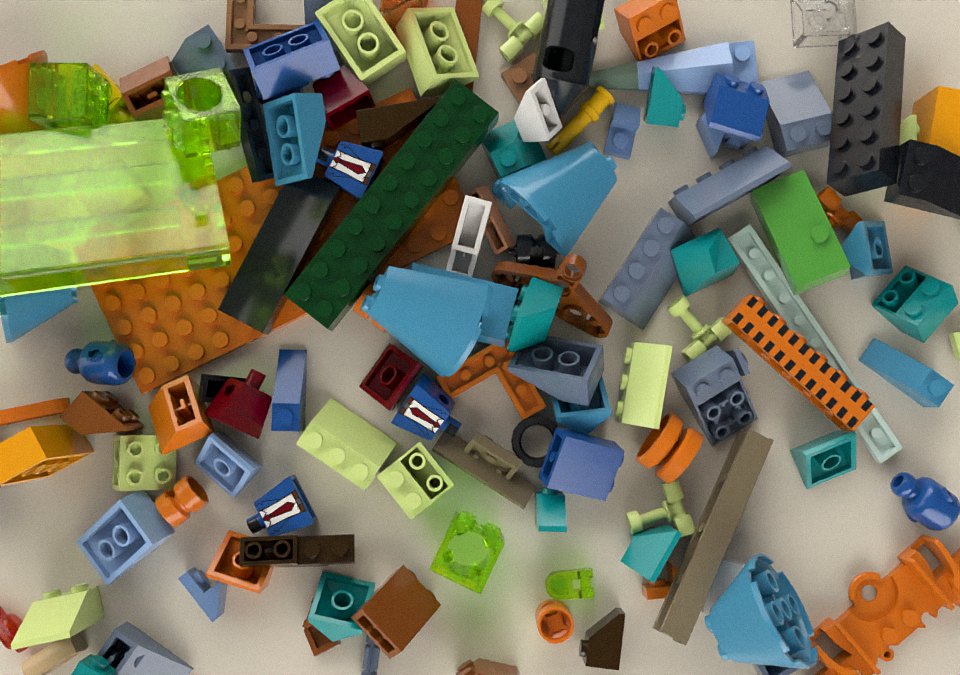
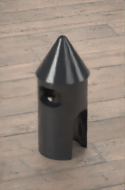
M548 0L531 77L534 84L540 78L546 79L560 119L591 86L589 81L605 0Z

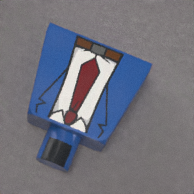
M341 141L335 152L322 147L318 152L316 162L328 167L325 177L329 182L340 186L342 191L359 201L377 179L386 158L382 151Z
M425 374L421 375L391 422L393 425L427 440H433L439 429L454 437L462 423L449 416L455 401Z
M294 474L284 479L254 502L258 514L246 519V522L253 534L266 528L270 536H278L309 526L318 519Z

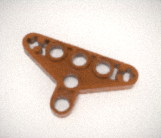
M576 254L566 255L557 269L510 261H499L495 265L491 273L493 282L518 288L519 295L523 284L529 285L532 277L558 285L556 281L566 283L568 287H563L555 316L596 338H605L610 332L613 324L611 317L580 284L587 268V263L581 256ZM567 265H574L579 269V271H572L567 267ZM570 310L579 311L582 315L573 314ZM588 314L591 315V317L589 318V320L586 319Z

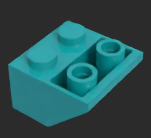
M905 265L871 305L899 331L925 343L958 305V300L953 285Z
M532 277L528 287H522L518 301L522 303L515 305L510 321L514 323H510L506 338L510 340L507 351L514 352L546 341L563 292V287Z

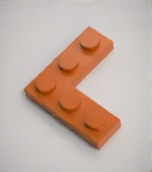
M508 339L505 348L490 345L467 358L452 376H436L444 392L451 398H454L496 374L522 420L547 407L534 385L508 371L507 366L515 351H507Z

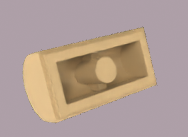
M80 633L70 638L57 640L22 662L23 674L46 675L86 651L88 645Z

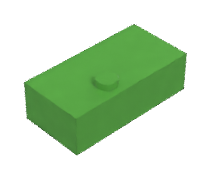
M805 170L752 190L750 202L793 295L847 275L851 267Z

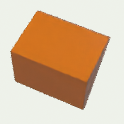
M228 530L206 573V577L260 594L268 587L274 567H241V537L249 536Z

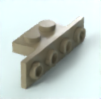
M477 431L469 443L457 435L452 437L443 432L432 449L433 452L522 509L526 507L536 489L535 485L515 473L523 462L521 459L516 457L512 451L505 450L494 443L490 437L482 435Z

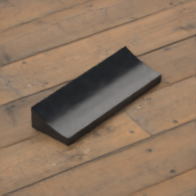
M315 175L310 179L283 185L218 308L219 311L269 335L288 299L284 294L301 274L343 193L340 186Z

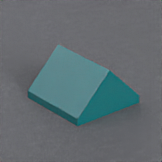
M837 430L790 450L807 489L856 469V434L854 431Z

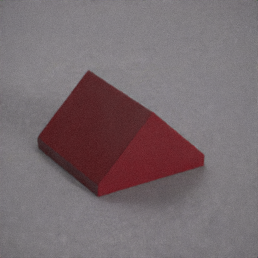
M389 343L359 387L386 409L392 411L424 366Z

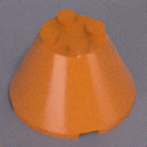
M45 50L29 54L27 58L19 61L13 60L0 66V144L2 146L7 145L10 150L29 141L27 135L31 133L37 138L54 130L51 125L55 122L49 63Z

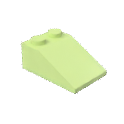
M333 0L315 12L316 17L348 69L366 86L406 61V50L372 0Z
M87 583L70 587L69 592L61 593L60 589L44 592L43 598L32 602L11 643V649L15 650L70 638L103 619L104 613L99 585L88 587Z

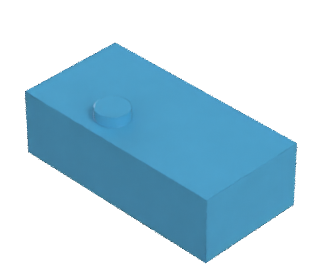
M412 263L411 270L492 286L493 294L487 316L482 315V324L479 326L482 331L477 341L505 348L508 327L512 323L510 321L511 314L519 298L518 288Z

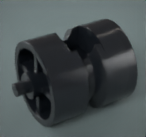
M517 234V246L514 249H509V255L516 257V263L537 265L555 269L556 257L561 255L546 242L544 234H540L538 238H534L532 234Z

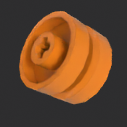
M671 412L661 419L659 429H652L639 448L635 458L638 463L647 469L656 466L655 475L667 484L676 480L696 456L703 442V435L694 428L688 427L682 430L683 420Z

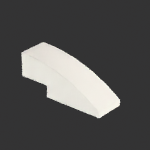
M465 195L446 271L473 277L492 202Z

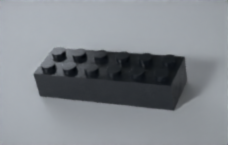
M889 21L838 41L826 184L845 197L897 184L906 37Z

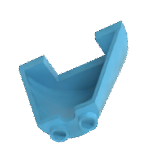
M587 141L576 148L498 179L492 185V192L509 209H512L517 204L543 226L546 242L565 257L569 254L617 182L614 172L617 166L611 157H604L592 142Z
M389 266L384 275L379 274L373 285V290L376 292L371 296L367 295L360 310L369 315L438 375L450 377L465 362L482 331L479 326L482 324V315H488L493 287L487 284Z

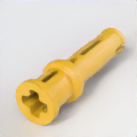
M598 86L595 89L596 93L586 103H581L579 112L545 146L550 153L553 152V156L561 154L590 122H597L600 119L599 115L609 105L612 106L615 103L613 96L605 88Z

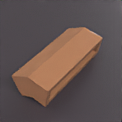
M488 186L478 187L467 194L468 196L480 197L483 200L492 202L485 234L495 254L502 255L509 252V249H514L517 245ZM492 224H494V226H495V228H496V230H497V232H498V234H499V236H500V238H501V240H502V242H503V244H504L503 247L501 246V244H500V242H499V239H498V237H497V235H496V233H495V231H494V229H493V227H492Z

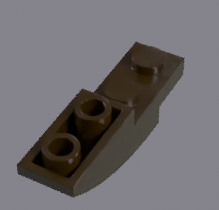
M354 534L241 537L240 541L241 567H320L333 564L355 563Z

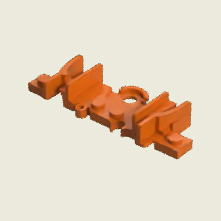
M921 535L897 556L901 563L883 579L876 572L868 571L858 574L851 581L848 589V597L853 605L835 621L829 617L826 618L813 630L815 635L810 636L812 648H818V659L824 665L815 675H859L856 670L861 675H873L874 673L880 675L881 671L875 666L878 657L886 662L891 661L894 658V652L889 648L890 645L898 646L917 628H926V625L921 621V617L925 612L937 618L938 610L941 607L953 610L955 608L953 603L960 607V548L950 555L939 539ZM923 544L941 563L933 571L923 556L917 551ZM866 585H872L876 589V596L871 601L864 600L861 595L862 588ZM822 632L843 649L833 659L829 658L813 642Z

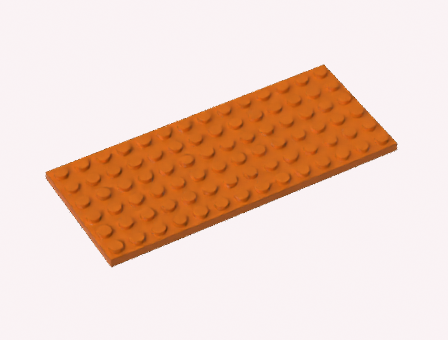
M407 88L376 103L375 107L416 101V98L411 88ZM357 117L333 131L330 127L325 128L319 150L324 147L335 152L341 141L363 146ZM417 127L392 145L385 146V149L381 150L386 160L379 175ZM316 162L313 175L328 181L325 177L328 167ZM248 166L120 227L131 233L136 241V251L127 262L118 264L99 258L90 252L87 244L74 249L75 255L116 341L128 345L134 353L136 366L133 377L141 394H147L267 335L219 311L218 308L283 185L275 186L274 178L252 183ZM455 177L378 275H384L389 266L404 268L453 243L465 198ZM344 191L303 270L357 204L358 201ZM287 299L270 333L308 315V313L290 299Z

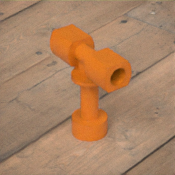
M829 186L817 195L833 228L838 229L841 227L849 235L857 222L864 221L855 211L848 212L839 204L842 199Z

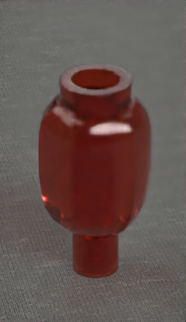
M0 606V641L7 649L12 650L11 643L23 620L15 614H7ZM28 647L19 648L15 650L17 653H21Z

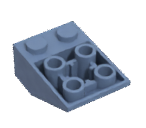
M717 345L671 373L681 396L712 446L758 419L734 359Z
M128 621L115 628L97 654L108 661V665L115 668L116 675H190L194 669Z

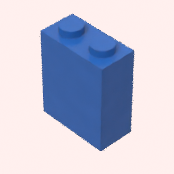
M556 427L538 477L547 488L606 501L609 492L614 487V478L618 468L623 463L625 451L615 441Z

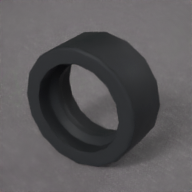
M531 416L517 424L513 430L511 443L515 455L524 464L539 468L542 467L546 455L536 458L525 453L521 444L522 435L529 427L539 425L548 429L553 438L558 426L549 418Z

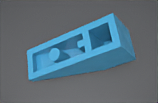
M876 338L870 342L859 358L861 363L923 407H940L954 387L951 382L933 369Z

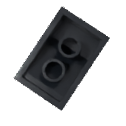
M912 139L899 146L897 184L887 186L884 202L960 219V156L940 146Z

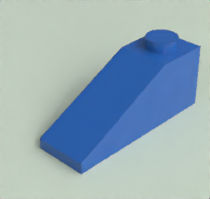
M279 349L272 400L271 431L305 430L307 350Z

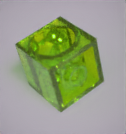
M30 62L28 119L53 134H108V126L111 124V113L108 107L109 99L112 97V87L106 78L88 63Z
M221 67L164 78L165 90L161 91V96L166 110H163V118L166 126L172 127L174 144L177 149H182L186 159L240 146L241 109Z
M464 510L461 513L455 511L431 560L429 570L481 595L505 544L504 535L501 532V528L492 523L486 522L483 525L477 522L475 515ZM471 531L484 537L482 539L485 548H489V551L480 563L466 566L455 561L453 551L448 549V545L454 536H460Z

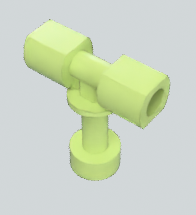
M487 0L482 7V11L489 18L495 16L509 30L507 35L509 40L499 48V53L511 64L524 51V45L531 38L536 40L540 36L545 18L537 12L526 23L522 20L516 23L502 8L504 5L502 0Z
M682 295L674 300L667 307V310L673 317L680 315L694 332L691 335L693 341L681 351L686 360L690 362L708 351L707 348L715 341L721 342L732 331L721 322L724 317L717 319L711 326L708 324L701 325L688 309L691 303Z
M679 479L674 480L670 484L661 483L666 499L661 502V508L638 514L637 510L626 513V519L632 534L643 531V525L666 518L668 522H674L676 530L682 533L681 537L693 534L695 531L691 515L685 512L681 500L685 497Z

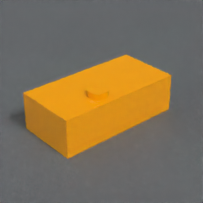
M938 86L913 104L912 115H917V124L920 127L917 141L940 146L960 156V90Z
M68 424L30 426L0 443V486L48 478L90 455L94 450L86 435H80Z

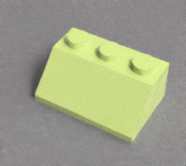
M454 7L407 8L396 25V30L401 44L406 50V58L421 97L443 95L455 79L461 84L466 85L480 77Z
M633 342L630 344V348H625L623 363L627 364L626 373L621 374L619 381V390H623L621 401L617 400L614 416L618 417V423L659 429L673 346Z
M331 398L313 418L296 444L361 489L366 490L398 442Z

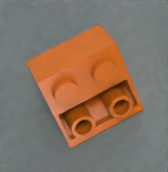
M629 0L614 8L620 33L637 62L655 58L686 41L677 0Z
M189 375L162 385L148 406L161 454L163 455L215 432L211 418L204 414L207 409L206 403L198 401L200 386Z

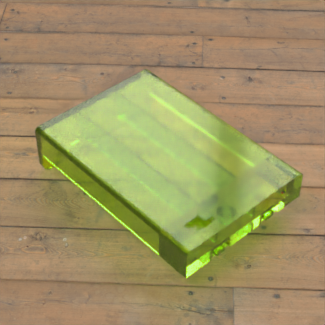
M203 115L0 134V297L231 266L230 246Z

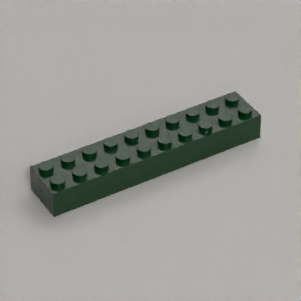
M455 79L284 295L333 332L363 291L371 284L498 123L499 112Z

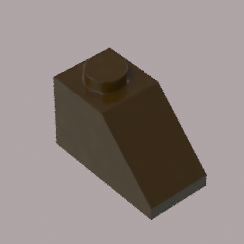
M621 608L613 609L586 631L585 640H580L579 656L583 657L585 666L619 670L625 613Z

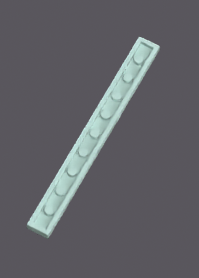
M751 224L729 237L727 241L738 260L774 313L781 316L787 322L786 326L791 331L801 334L807 340V345L812 350L822 353L828 359L827 363L832 368L842 371L849 378L848 382L852 386L863 390L798 294L793 295L783 271ZM875 407L855 430L877 463L884 462L903 449Z

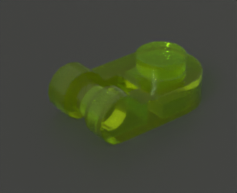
M578 568L551 572L545 579V588L548 595L556 600L595 597L594 588L591 587L593 569ZM580 579V588L573 589V580Z

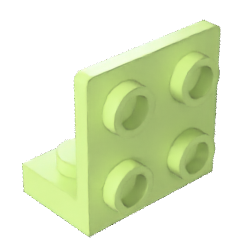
M113 435V490L120 492L174 489L173 487L176 483V450L165 455L161 454L156 435Z

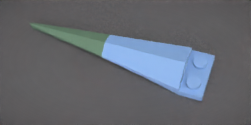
M754 41L724 42L593 71L590 76L589 85L591 86L589 88L596 89L598 86H602L605 89L648 91L652 66L659 67L676 91L682 94L706 95L716 73L724 76L725 74H732L738 77L740 81L746 83H758Z

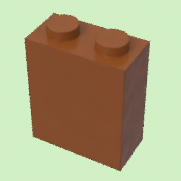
M402 565L384 581L351 618L391 659L404 650L441 604L436 600L435 595L418 581L414 572Z

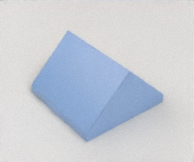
M223 431L214 432L209 435L194 463L234 499L263 467Z

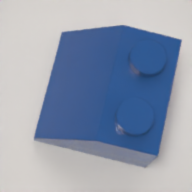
M716 73L703 99L708 127L759 142L770 102L765 87L757 82L746 83L740 81L738 77L732 74H725L724 76Z

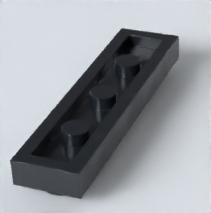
M250 67L223 71L222 75L252 183L274 178L269 138Z

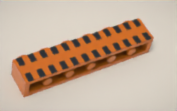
M751 294L742 297L722 319L721 322L840 430L855 431L875 407L868 400L869 396L863 390L852 386L848 382L849 378L842 371L832 368L827 363L828 359L822 353L812 350L807 345V340L801 334L791 331L786 326L787 322L781 316L771 313L766 308V303L760 297Z

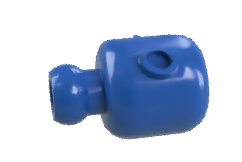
M115 340L89 342L83 350L79 348L70 350L65 356L64 365L73 374L81 373V376L87 382L98 385L117 386L125 384L131 379L135 371L136 360H134L132 349L124 343L116 342Z
M901 472L891 481L890 487L892 492L896 496L902 497L903 509L912 522H919L930 530L941 531L949 528L957 520L960 514L958 498L932 478L920 477L915 479L910 473Z

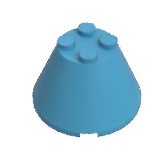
M0 234V314L6 343L14 342L74 303H78L75 276H72L71 272L72 263L69 251L63 252Z
M761 553L754 555L711 607L709 615L705 616V624L708 630L714 633L718 642L717 648L720 656L725 661L731 659L739 663L799 669L814 667L818 661V648H812L810 636L815 634L797 592L784 572L777 573L771 566L774 563L771 558Z

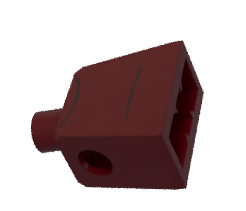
M341 66V70L336 71L328 78H320L314 81L312 85L315 93H322L326 121L332 131L356 118V110L376 106L367 86L346 66Z
M251 369L245 382L232 377L229 378L204 414L259 439L272 401L270 395L259 390L266 375Z

